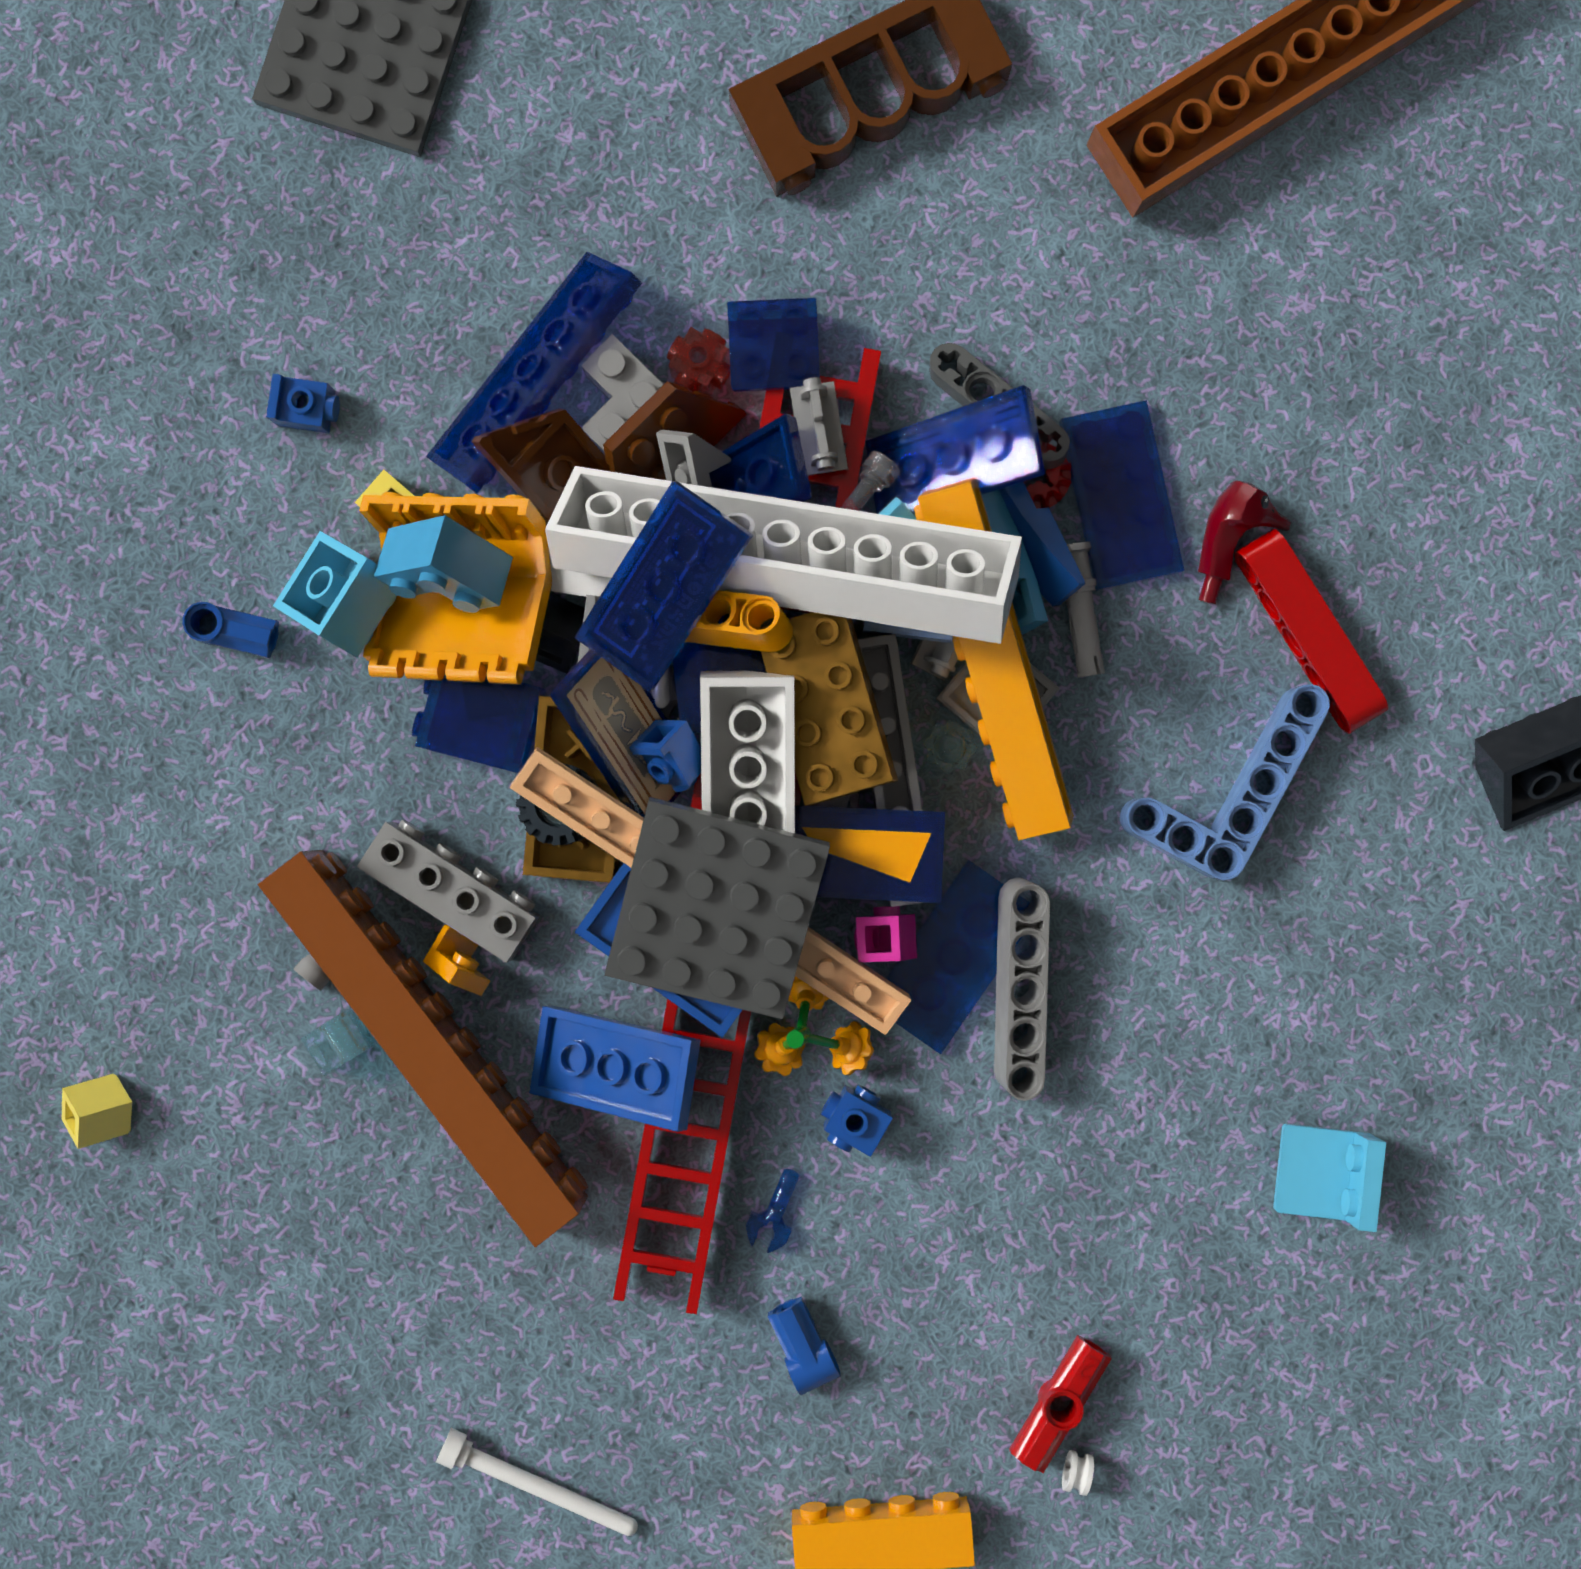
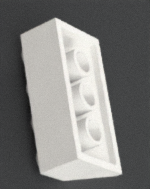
M747 670L701 671L702 810L795 833L794 676Z

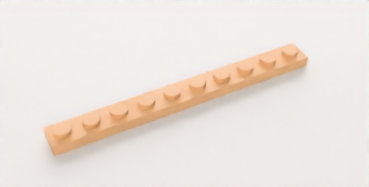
M536 747L511 783L510 789L631 868L644 817L539 747ZM808 927L795 976L886 1035L911 1002L910 995Z

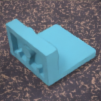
M1283 1124L1273 1203L1274 1210L1284 1214L1345 1220L1358 1230L1377 1232L1386 1142L1370 1133Z

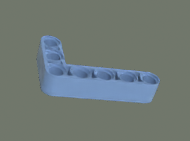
M1307 684L1291 688L1282 695L1210 829L1155 799L1138 798L1128 801L1121 809L1120 824L1123 830L1134 838L1206 877L1218 880H1231L1237 877L1248 862L1328 713L1330 703L1326 692L1319 686ZM1300 694L1306 695L1312 704L1311 712L1307 717L1299 714L1296 709L1295 702ZM1280 732L1285 733L1291 741L1290 751L1285 756L1277 752L1274 744L1275 738ZM1259 771H1264L1269 776L1271 783L1269 790L1263 795L1256 791L1253 783L1254 777ZM1141 805L1146 806L1152 813L1151 825L1145 830H1140L1133 822L1134 811ZM1239 809L1244 810L1250 818L1249 827L1243 833L1236 831L1232 823L1233 815ZM1181 826L1185 827L1191 836L1189 846L1183 851L1176 849L1172 843L1174 831ZM1221 847L1228 853L1229 863L1225 870L1218 872L1212 866L1211 857L1215 850Z

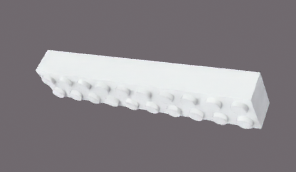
M579 466L574 467L545 528L553 568L622 580L678 490H681L746 536L712 590L765 595L773 598L780 607L998 644L1002 642L1019 577L1022 543L1021 536Z

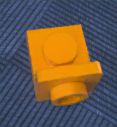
M445 924L423 962L449 984L479 996L483 995L490 983L489 979L476 970L479 963L471 958L478 944Z

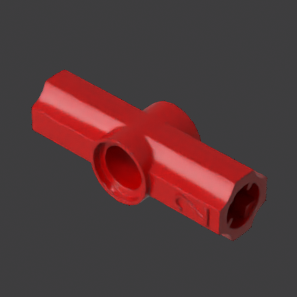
M1077 1335L1052 1378L1040 1387L1038 1401L1010 1446V1453L1030 1469L1044 1473L1068 1431L1075 1428L1081 1422L1084 1414L1083 1406L1112 1359L1111 1355L1086 1337ZM1059 1396L1071 1398L1070 1404L1066 1409L1062 1411L1050 1409L1051 1402Z

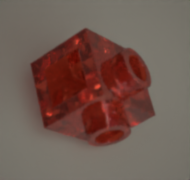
M690 327L685 337L678 335L667 354V359L670 360L669 369L671 377L674 378L673 383L685 387L690 392L699 391L710 396L716 387L722 389L733 369V366L730 365L729 348L725 347L726 340L706 328L701 333ZM696 352L706 357V360L702 363H694L692 361Z

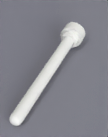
M453 1428L450 1429L436 1463L450 1469L454 1465L459 1468L467 1465L621 1534L631 1536L636 1533L638 1524L634 1518L472 1447L473 1442L466 1439L467 1434Z

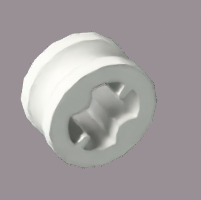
M1069 1450L1062 1473L1063 1491L1071 1492L1075 1488L1078 1490L1079 1495L1087 1496L1093 1480V1455L1085 1454L1081 1458L1076 1451Z

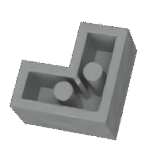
M613 334L581 365L586 378L609 399L582 427V430L604 455L603 444L664 385Z

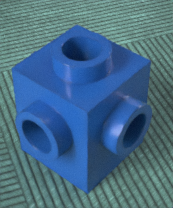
M858 1084L855 1090L845 1085L840 1094L833 1091L820 1115L826 1117L823 1126L824 1130L830 1133L827 1137L829 1142L846 1152H850L854 1147L871 1157L893 1119L891 1111L878 1104L881 1099L880 1096ZM857 1114L861 1116L857 1122L847 1121L850 1115Z

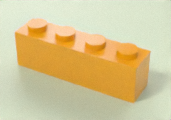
M940 1492L933 1495V1499L915 1500L914 1497L909 1495H898L891 1497L886 1503L872 1504L867 1499L857 1498L846 1501L844 1506L826 1507V1504L822 1502H808L801 1505L800 1509L792 1510L795 1569H946L975 1566L969 1503L967 1496L959 1497L954 1492Z

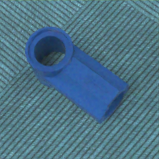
M208 602L192 604L183 615L182 625L185 632L190 638L199 642L266 658H271L272 652L276 647L279 635V621L215 606ZM214 613L217 619V626L210 634L203 635L200 630V621L206 614Z
M802 1297L790 1299L768 1312V1319L786 1355L784 1359L789 1375L800 1395L841 1377L835 1356L826 1339H821Z

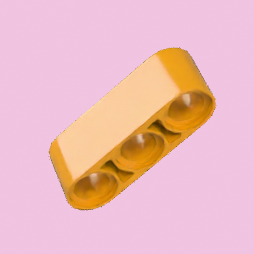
M711 590L679 640L723 647L776 652L783 649L790 642L793 636V626L778 603L771 597ZM730 614L724 623L717 624L722 616ZM774 618L769 627L759 630L766 620Z

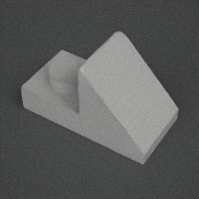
M670 430L656 432L667 481L712 488L709 473L731 462L729 456L694 433Z

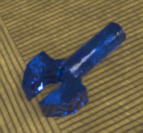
M793 1169L783 1170L767 1209L760 1213L751 1210L746 1222L747 1236L751 1246L755 1243L759 1229L767 1226L770 1221L773 1222L772 1228L775 1234L767 1247V1253L784 1246L792 1231L791 1227L785 1225L783 1215L799 1180V1174Z

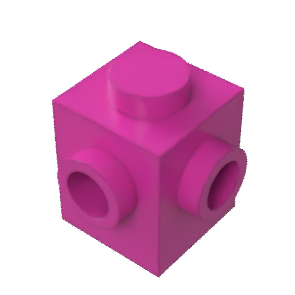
M900 906L873 907L874 916L856 917L854 941L858 962L904 961L917 958L915 914H900Z

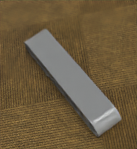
M1018 877L1004 883L998 897L994 1073L998 1083L1017 1100L1027 1101L1038 1096L1045 1083L1050 901L1048 894L1042 887L1027 879ZM1030 890L1032 896L1031 903L1024 910L1018 911L1016 906L1018 896L1022 892ZM1023 935H1029L1031 942L1027 951L1022 954H1016L1015 945L1018 939ZM1028 979L1029 989L1026 994L1015 998L1014 989L1017 983ZM1027 1023L1028 1031L1025 1037L1021 1040L1013 1041V1032L1016 1027ZM1026 1067L1027 1073L1023 1081L1012 1084L1011 1080L1014 1072L1019 1068Z

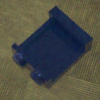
M487 674L485 681L482 683L448 681L446 675L443 680H425L423 693L428 695L424 712L419 711L417 713L412 728V736L417 737L416 747L515 773L520 772L529 758L537 725L539 696H545V689L523 682L521 684L489 683Z

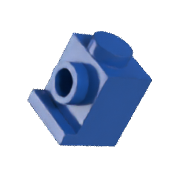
M272 374L266 417L279 427L330 433L331 422H336L339 416V396L335 395L336 391L328 383ZM301 395L309 397V402L304 408H298Z
M655 720L629 747L633 755L643 756L648 772L658 784L671 785L675 792H682L692 787L696 783L697 777L701 774V746L687 721Z

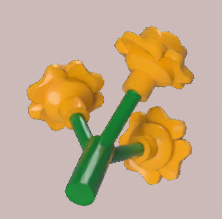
M795 976L788 1001L795 1003L800 1009L797 1027L784 1028L777 1023H773L768 1027V1032L760 1031L757 1034L758 1047L754 1052V1056L757 1060L763 1061L762 1069L765 1072H777L782 1076H788L792 1068L798 1069L802 1066L801 1054L805 1048V1043L828 1047L833 1055V1067L842 1069L844 1075L850 1076L855 1070L866 1069L868 1061L874 1053V1048L870 1041L871 1031L868 1028H861L859 1022L853 1021L847 1027L837 1028L835 1036L832 1038L811 1034L810 1029L807 1027L809 1011L813 1008L816 1010L822 1009L824 1003L830 998Z

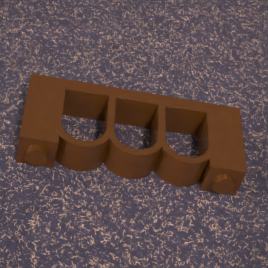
M904 0L729 88V102L776 197L785 192L788 195H795L810 186L811 179L815 178V168L829 169L839 166L847 160L855 148L857 136L871 142L890 140L903 131L909 121L911 109L919 114L936 115L948 111L957 104L963 91H965L969 100L979 95H982L983 98H988L997 94L1006 86L1012 62L980 0ZM929 24L934 30L956 77L954 82L946 88L939 90H928L917 85L910 77L893 42ZM877 51L902 103L899 109L892 115L883 118L870 117L859 110L838 72L839 69ZM823 78L847 127L844 137L836 143L826 146L815 145L804 138L783 100V97Z

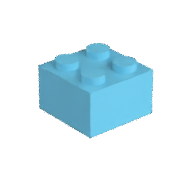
M319 531L273 606L320 637L358 658L365 645L371 640L373 632L388 608L395 602L397 595L389 590V585L374 577L377 567L376 563Z

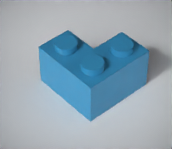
M444 515L388 528L374 577L389 585V590L400 597L415 598L416 595L440 593L451 599L453 606L457 609L476 613L479 609L500 606L513 557Z

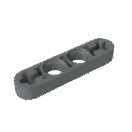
M941 344L931 354L929 366L931 379L973 415L1025 398L958 344ZM953 359L957 361V372L951 368L945 372L941 370L942 360L946 363H950ZM962 375L965 378V381L963 385L960 387L959 385ZM984 383L991 386L995 394L989 401L980 402L973 399L970 395V389L976 384ZM1027 400L1032 431L1035 425L1039 426L1037 435H1033L1038 466L1041 469L1057 468L1063 464L1068 454L1070 444L1068 434L1055 421ZM1041 440L1047 444L1052 440L1056 441V452L1053 450H1049L1045 454L1041 452Z

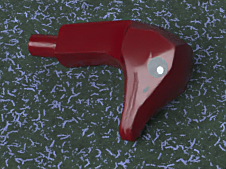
M1238 480L1233 481L1218 497L1209 514L1198 572L1206 574L1198 600L1216 604L1223 579L1230 581L1234 549L1246 530L1259 526L1272 527L1282 531L1290 529V520L1276 510L1265 491L1252 483Z

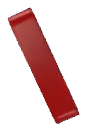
M1271 529L1234 553V557L1238 567L1311 683L1321 687L1328 695L1330 703L1329 712L1338 726L1345 733L1351 734L1388 710V703L1382 691L1284 536L1276 529Z

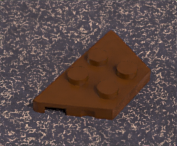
M667 381L603 444L606 463L610 466V472L666 480L656 432L670 430L694 433L712 446H715L747 414L733 402L728 401V403L715 400L708 394L699 391L690 392L683 386Z
M555 409L475 436L471 441L520 496L530 499L544 518L546 525L575 466L610 471L605 455L565 409Z

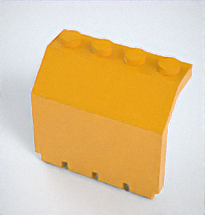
M385 492L382 495H363L359 511L379 532L381 551L388 528L446 515L513 557L500 606L479 609L476 613H469L454 607L453 601L440 593L430 592L416 595L415 598H404L397 595L395 602L388 608L373 632L371 640L365 645L363 657L369 662V675L371 677L402 678L405 673L407 679L443 680L446 675L448 681L482 683L485 681L487 674L489 683L521 684L525 671L534 670L552 586L549 548L545 532L546 523L530 499L520 495H507L505 498H485L477 494H466L463 497H444L435 493H425L422 496H403L394 492Z

